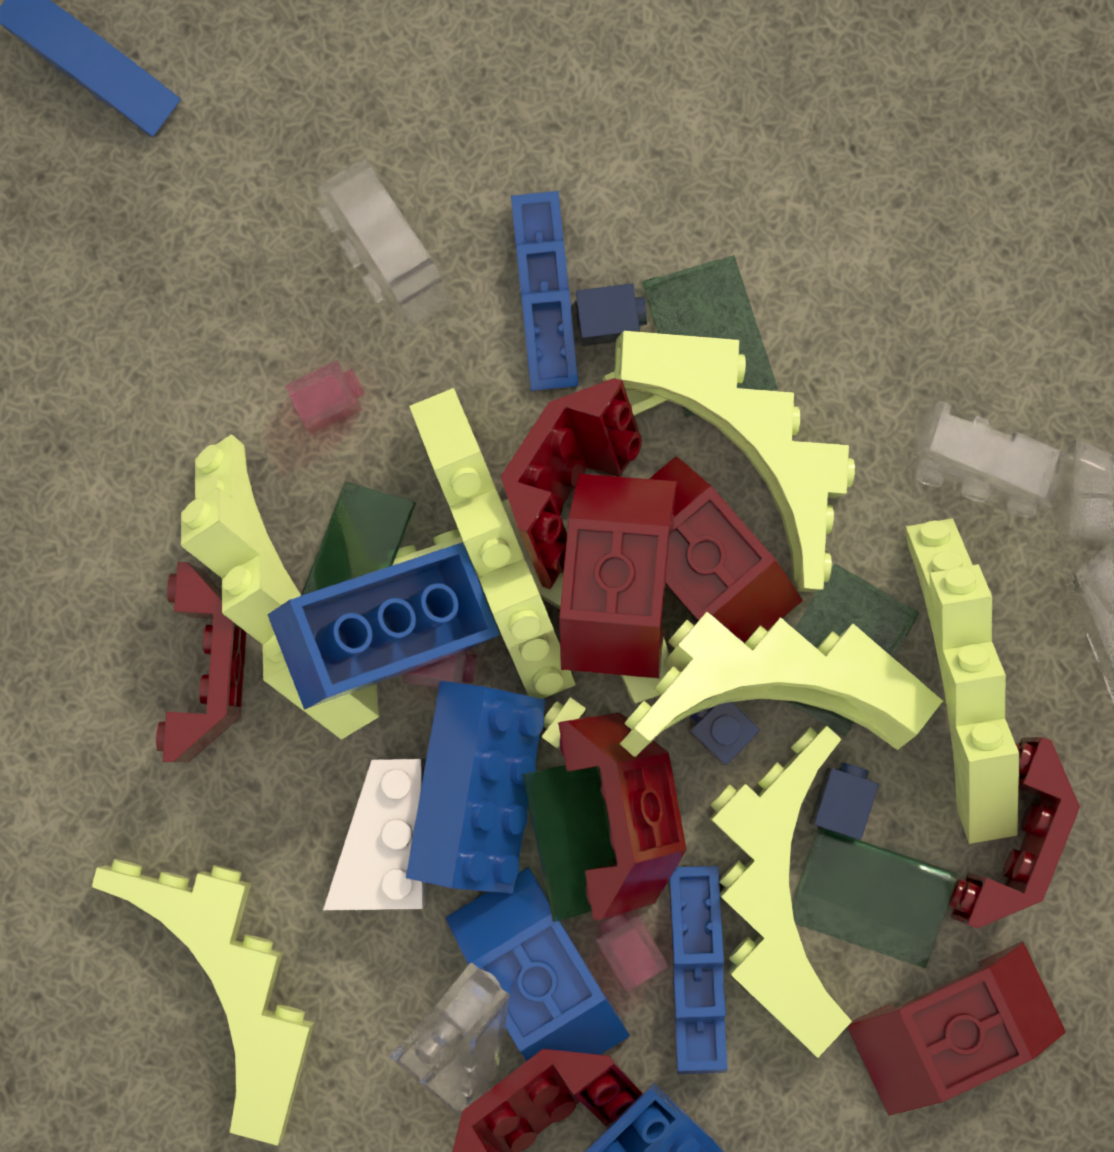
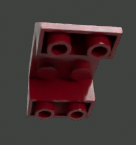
M613 378L548 402L500 476L518 530L542 587L551 589L560 573H564L567 532L561 519V513L564 503L574 487H576L578 475L585 474L586 468L621 477L629 462L635 460L640 452L642 437L639 433L623 380Z
M675 456L649 478L677 481L674 526L669 536L665 585L697 622L708 612L739 640L745 643L760 625L768 631L780 618L783 619L803 601L771 553L714 488L680 458Z
M591 474L578 475L568 519L559 617L561 670L660 679L664 629L661 628L669 536L674 526L677 481Z
M177 562V573H170L167 586L168 602L174 603V612L191 618L213 619V625H206L203 639L204 654L211 655L209 674L202 675L200 682V703L207 704L206 714L166 711V721L159 722L156 733L157 751H163L162 762H190L241 717L247 632L222 613V591L205 571L188 562Z
M620 712L558 722L561 736L560 750L565 759L566 770L573 771L600 766L602 777L601 792L607 804L611 826L610 842L617 859L616 863L585 871L587 881L586 895L591 905L594 921L655 904L687 850L669 752L653 740L636 757L629 753L620 743L629 734L631 729L624 724L627 718Z
M1044 737L1022 738L1020 744H1016L1019 751L1018 788L1036 795L1040 799L1037 805L1031 803L1023 816L1020 830L1026 832L1020 850L1013 848L1005 861L1002 875L1008 878L1007 883L1003 885L989 878L969 872L965 881L958 879L948 901V906L954 908L951 918L978 929L1044 900L1080 809L1051 740Z
M1021 941L978 961L980 968L896 1008L889 1003L852 1020L847 1026L889 1116L949 1100L1033 1060L1066 1033L1024 942Z
M542 1049L462 1111L452 1152L523 1151L531 1146L536 1140L537 1135L553 1122H559L570 1116L579 1102L607 1127L643 1092L610 1056Z

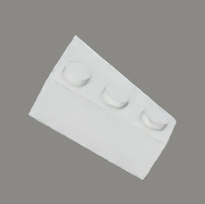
M425 759L371 760L323 910L423 909L426 906V883L406 878L425 769Z

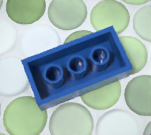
M464 542L290 599L267 614L304 710L468 651L500 635Z
M440 680L406 873L407 879L454 889L513 894L515 879L519 872V856L523 832L528 820L527 809L531 785L536 773L535 761L540 732L544 725L546 699L484 686Z

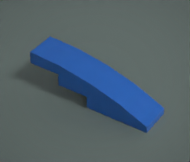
M5 0L0 6V25L62 74L69 79L75 80L108 107L114 108L150 137L156 134L180 102L181 98L51 0Z
M559 191L511 195L531 391L579 386Z
M718 866L676 867L669 882L677 1074L726 1073L724 955Z

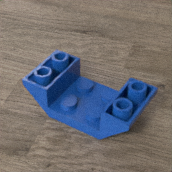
M530 867L518 873L515 879L513 894L486 892L445 917L470 969L519 1051L527 1061L542 1049L601 1055L630 1037V1033L607 995L602 992L554 912L553 905Z
M653 1082L583 1152L725 1151L693 1118Z

